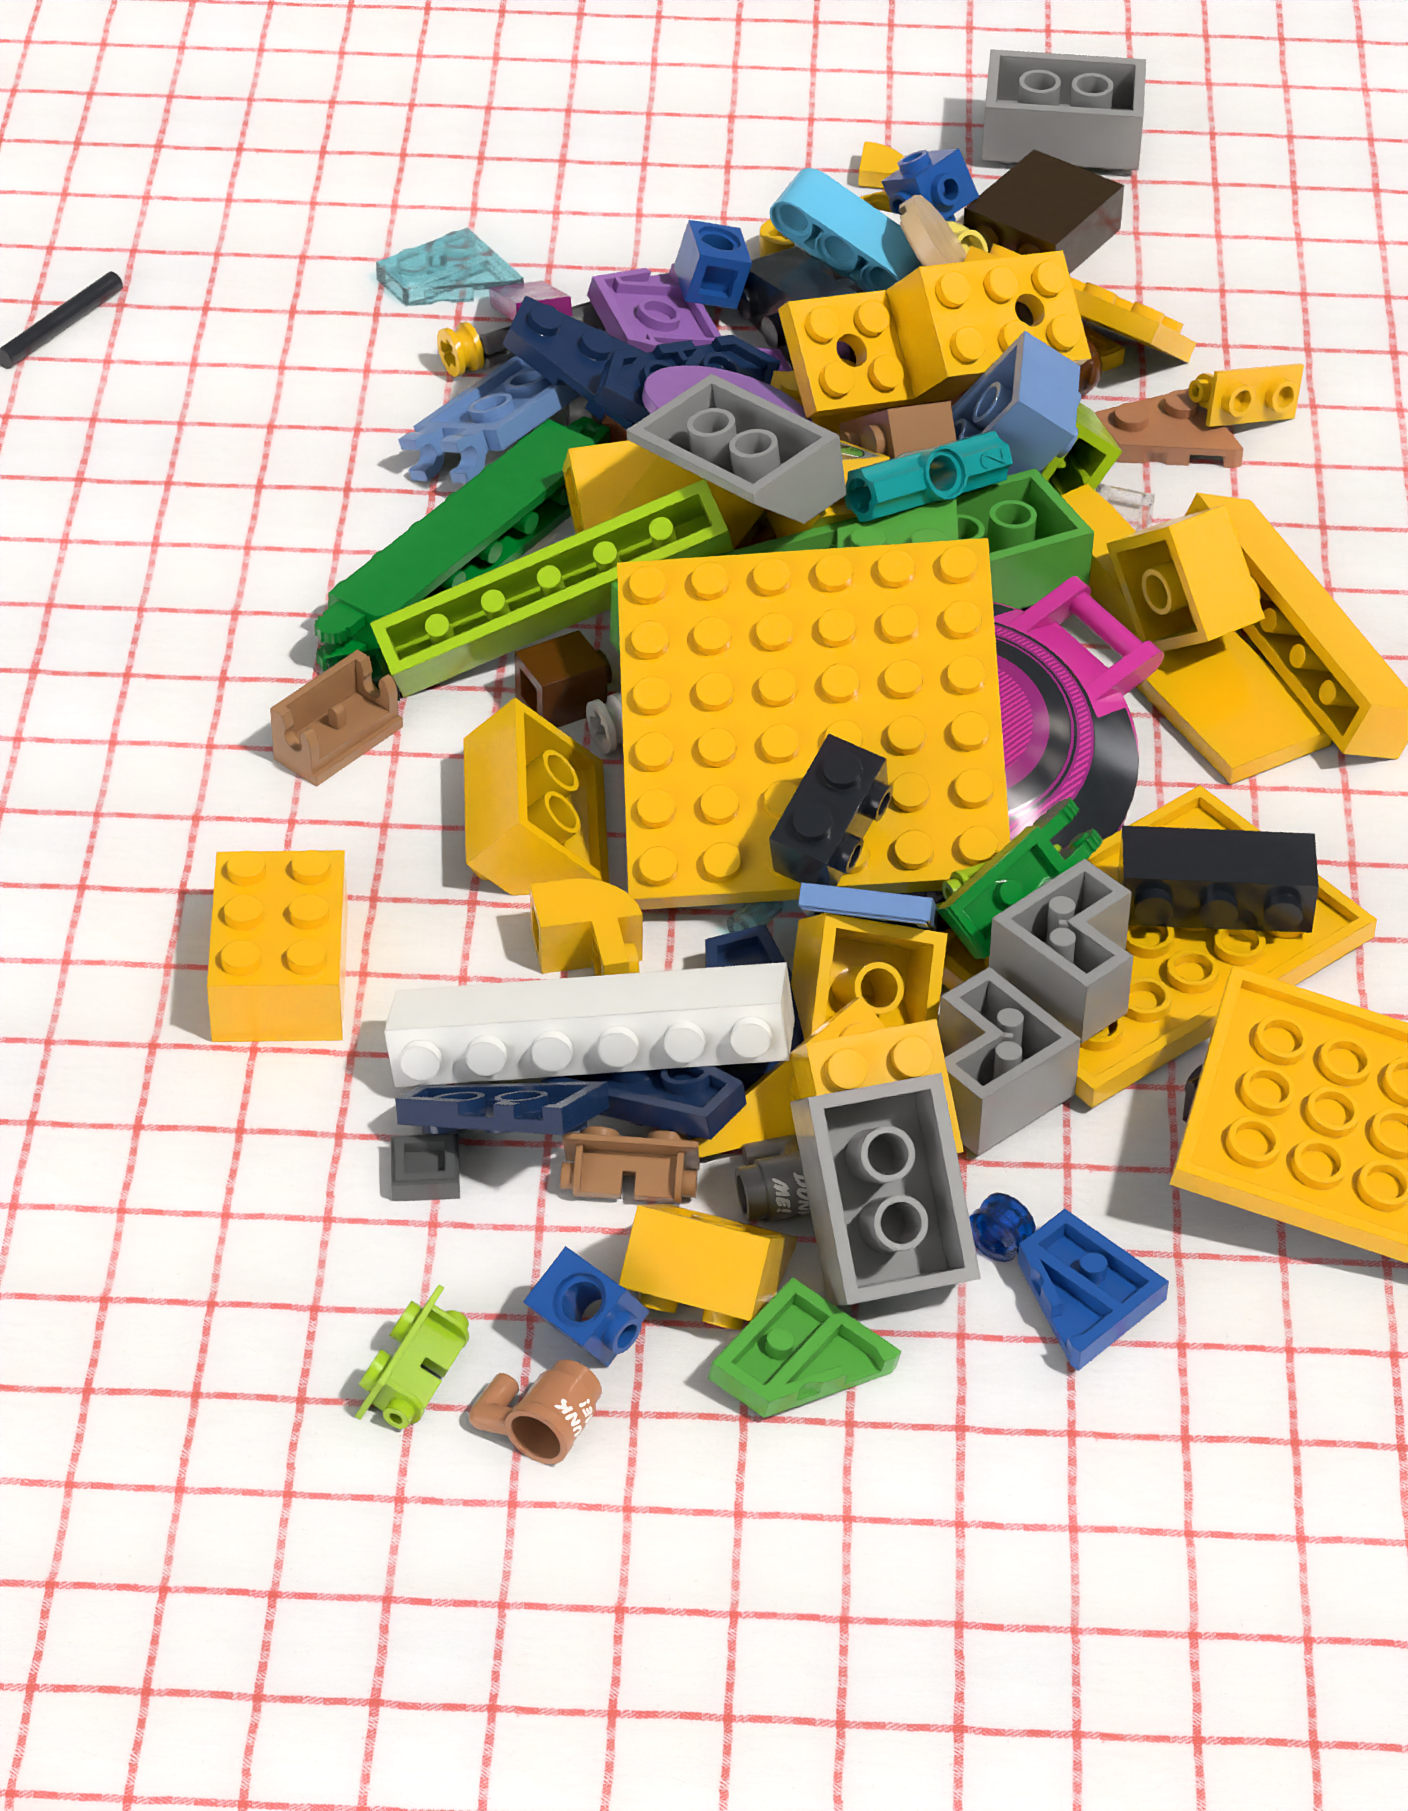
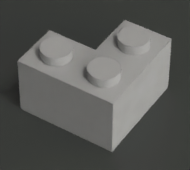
M1083 859L992 918L989 967L1081 1039L1080 1043L1082 1044L1128 1012L1133 955L1124 949H1126L1132 892L1092 863Z
M986 968L941 996L938 1030L961 1140L977 1156L1075 1095L1081 1039L992 968Z

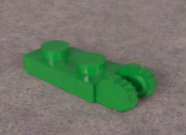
M1068 797L1059 801L1041 815L1032 826H1027L937 908V911L974 959H985L990 955L992 918L1078 862L1083 859L1087 860L1103 843L1102 838L1093 828L1075 836L1060 852L1050 842L1079 812V808L1071 798Z

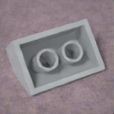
M710 374L626 430L627 440L755 505L803 524L846 495L838 434L714 374Z

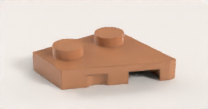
M1188 389L1175 390L1168 394L1132 403H1124L1116 407L1094 412L1123 451L1116 462L1140 464L1160 462L1166 465L1189 466L1190 455L1221 456L1223 458V468L1242 466L1244 448L1225 425L1212 427L1205 425L1208 409L1200 406L1199 402H1193L1189 397Z

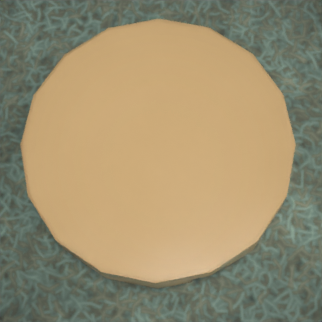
M914 195L899 205L898 212L902 214L900 215L901 228L923 266L964 262L967 256L964 248L948 223L928 200L921 195Z

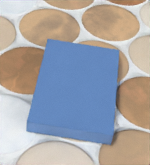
M801 882L798 905L807 917L831 913L935 932L940 931L941 915L937 911L933 898Z

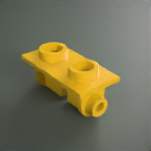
M1298 363L1214 371V375L1202 373L1189 384V397L1193 402H1199L1200 406L1208 409L1205 424L1208 427L1295 419L1304 365Z

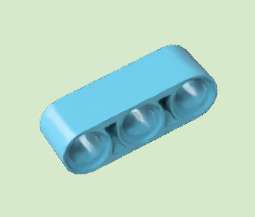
M802 169L770 207L769 215L771 222L782 235L831 267L841 276L857 283V287L865 292L887 290L912 271L923 266L908 243L899 224L817 169Z

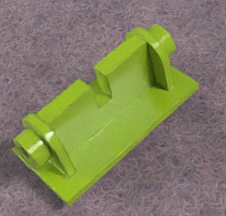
M438 1284L424 1307L411 1300L389 1334L390 1337L400 1343L394 1354L391 1356L380 1349L358 1385L367 1390L369 1394L355 1414V1417L361 1420L370 1405L373 1404L383 1411L384 1419L395 1428L404 1429L409 1424L419 1422L426 1406L442 1380L421 1368L420 1365L423 1364L444 1378L461 1349L467 1344L470 1337L467 1330L469 1327L468 1319L458 1311L447 1310L445 1312L434 1305L444 1290V1287Z

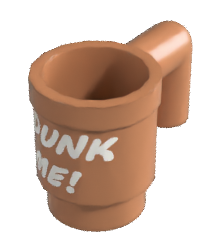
M568 1359L559 1360L550 1370L539 1375L518 1404L514 1407H508L518 1393L519 1385L510 1375L498 1373L472 1406L469 1412V1421L474 1428L481 1431L508 1436L511 1443L521 1453L534 1461L543 1464H557L565 1459L575 1440L593 1417L596 1411V1403L602 1394L601 1384L595 1374L581 1363Z

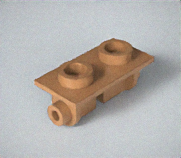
M588 1126L586 1129L580 1130L579 1133L568 1132L562 1137L566 1161H575V1163L562 1162L560 1188L572 1189L573 1196L621 1199L623 1175L636 1176L634 1200L682 1204L683 1197L696 1198L698 1171L685 1169L700 1170L698 1141H687L684 1135L672 1131H653L647 1134V1138L620 1136L618 1131L602 1126Z

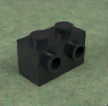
M828 733L769 837L774 872L799 883L837 886L843 873L849 874L853 870L862 852L863 838L873 820L878 822L882 818L892 797L893 787L888 785L886 758Z

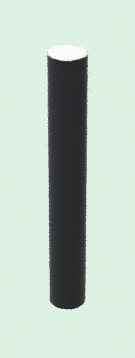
M109 271L0 347V365L6 369L11 368L118 293L123 288L121 278L115 272Z

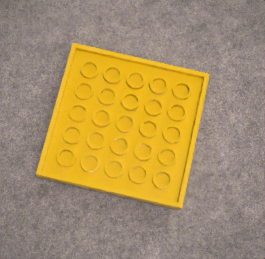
M988 538L617 563L628 894L638 903L641 910L799 900L801 883L773 871L769 837L828 733L886 758L888 785L893 787L892 797L884 815L878 822L873 820L863 838L862 852L855 867L849 874L843 873L836 887L895 894L942 891L943 882L950 880L952 872L991 860L1010 842Z

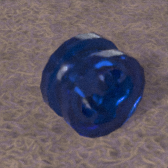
M996 1192L990 1194L983 1201L980 1209H976L969 1217L975 1247L985 1256L995 1261H1012L1018 1254L1019 1244L1036 1231L1033 1216L1019 1200L1004 1193Z

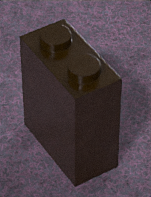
M1034 149L980 194L977 199L965 207L964 226L979 232L983 236L988 247V253H990L993 243L1020 255L1063 250L1070 275L1121 229L1124 185Z

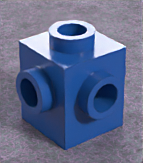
M959 148L934 151L920 150L911 153L898 161L899 169L881 181L889 198V206L892 213L902 215L898 212L900 204L914 195H921L936 208L945 221H955L954 214L979 197Z

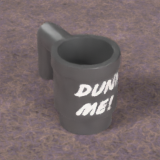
M787 1135L742 1144V1156L745 1166L736 1168L735 1182L740 1208L745 1220L752 1221L764 1218L767 1222L811 1214L797 1137Z

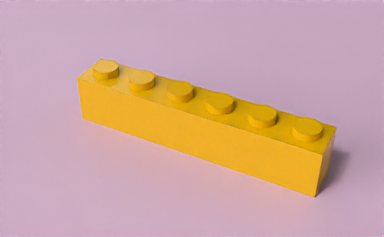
M1196 493L1184 516L1226 504L1231 519L1238 527L1241 538L1240 546L1250 575L1258 585L1260 604L1265 619L1243 627L1242 629L1343 754L1399 759L1408 743V688L1251 500Z

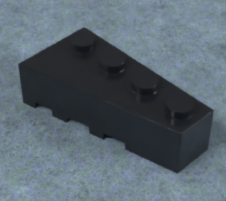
M797 246L751 260L752 265L737 307L741 317L749 320L764 336L770 348L780 349L793 371L778 308L788 301L858 293L857 283L847 277L836 280L833 277L831 267ZM838 341L837 353L839 358L856 364V355L853 349L847 343Z

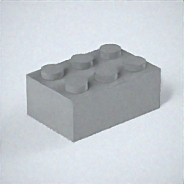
M990 49L982 160L1013 165L1017 164L1035 149L1075 166L1102 168L1112 172L1123 169L1139 170L1144 118L1146 59Z
M942 1073L813 1096L790 1102L827 1301L835 1306L850 1305L981 1279Z

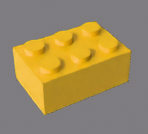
M345 850L216 852L207 977L212 1042L343 1040L348 920Z

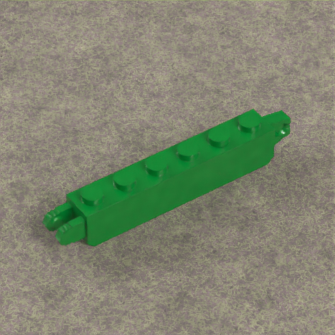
M585 416L566 427L547 419L531 433L523 436L516 445L497 460L486 465L478 475L463 487L451 493L444 502L420 521L414 522L396 540L383 550L376 552L368 562L348 578L338 582L328 593V609L323 612V616H318V620H315L314 624L315 636H318L321 643L324 642V645H320L316 653V663L320 665L323 672L326 671V658L351 654L356 650L367 651L380 648L370 625L371 622L519 559L571 516V510L562 470L568 449L610 443V428L604 424L599 425L593 419Z

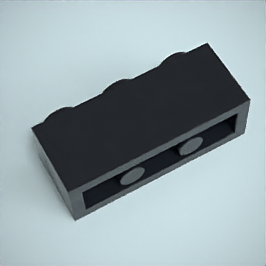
M1122 825L1118 883L1132 892L1128 925L1312 933L1319 887L1315 833Z

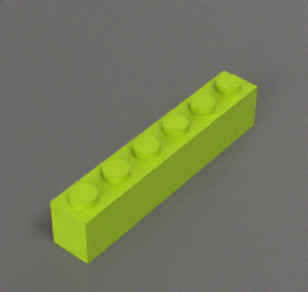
M702 479L375 620L370 625L391 675L405 698L611 609V584L618 582L617 563L710 557L734 549L729 530L706 479Z

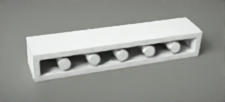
M787 962L396 990L384 1033L395 1087L788 1061L795 1018Z

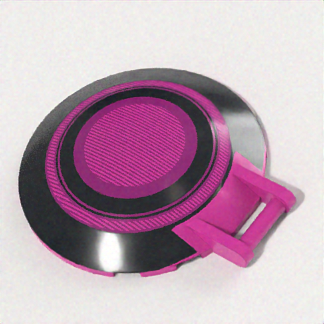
M1073 576L1063 582L1026 611L993 602L1010 842L1027 826H1032L1053 805L1068 797L1077 805L1079 812L1050 842L1053 845H1060L1063 849L1075 836L1092 828L1104 840L1121 830L1134 797L1139 768L1138 739L1133 718L1123 696L1156 671L1164 658V653L1151 641H1140L1090 596L1091 588L1077 576ZM1074 614L1123 658L1110 668L1106 667L1060 624ZM935 891L936 896L943 895L942 891ZM925 892L896 893L925 897Z

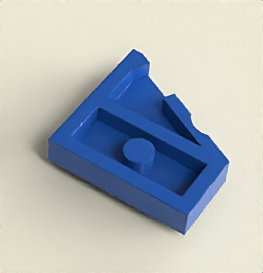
M1065 1208L1019 1244L1017 1263L1070 1365L1078 1371L1167 1300L1169 1285L1167 1279Z

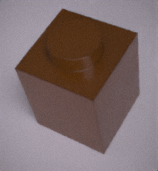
M579 630L514 652L515 698L555 727L559 728L586 718L588 702L599 699L606 704L607 684L612 682L610 663L604 652L600 649L595 650Z

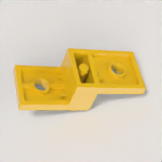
M1063 250L922 266L912 271L887 290L788 301L778 308L806 419L953 399L969 389L1024 331H1027L1079 366L1091 359ZM1016 302H1021L1030 309L1033 315L1032 326H1028L1023 321H1020L1015 311ZM838 341L847 343L853 349L856 355L855 367L849 366L839 358L837 353Z

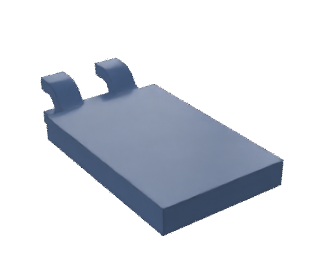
M515 355L413 426L415 432L407 433L398 439L402 450H420L418 463L408 470L411 480L429 481L441 470L445 452L461 453V461L456 468L449 472L452 483H468L484 468L486 454L489 450L503 451L578 398L580 394L567 384L554 385Z

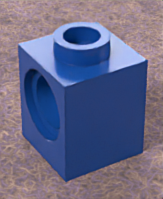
M688 220L674 263V269L684 301L737 309L752 265L741 228Z
M566 1246L523 1301L550 1326L606 1367H609L618 1354L625 1352L633 1345L641 1331L642 1321L650 1312L625 1288ZM602 1299L598 1312L591 1319L582 1322L585 1309L594 1301Z

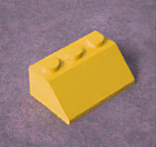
M514 697L463 738L466 864L479 878L493 882L510 895H530V884L565 879L585 878L609 883L603 760Z

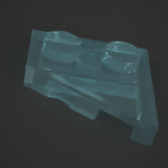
M468 227L459 231H452L441 238L417 247L404 249L396 255L376 262L377 280L404 306L430 305L439 301L451 303L474 301V290L524 283V278Z

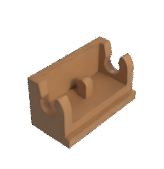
M356 650L271 707L274 760L317 787L403 727V718L398 715L397 687L393 677L387 674L381 678L378 689L372 681L371 674L373 670L370 657Z

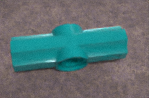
M987 431L928 449L905 452L896 458L848 471V479L845 485L846 495L844 496L846 507L856 514L860 522H865L927 503L954 499L961 493L1007 480L1009 467L1013 464L1009 444L1003 442L996 431Z

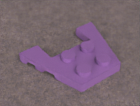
M674 263L671 265L669 273L650 276V270L641 268L592 276L587 296L608 334L646 353L652 352L658 344L692 340L695 346L711 344L715 337L721 336L703 304L684 301L674 269ZM758 348L781 361L778 371H792L780 349Z

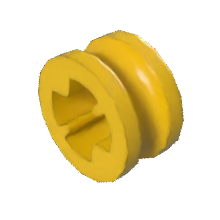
M467 321L459 323L455 331L448 327L438 331L437 346L439 355L445 369L451 376L458 377L463 375L466 367L471 371L483 368V347L479 335L471 323Z

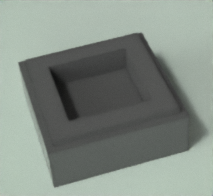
M458 1134L391 1136L393 1202L460 1199Z

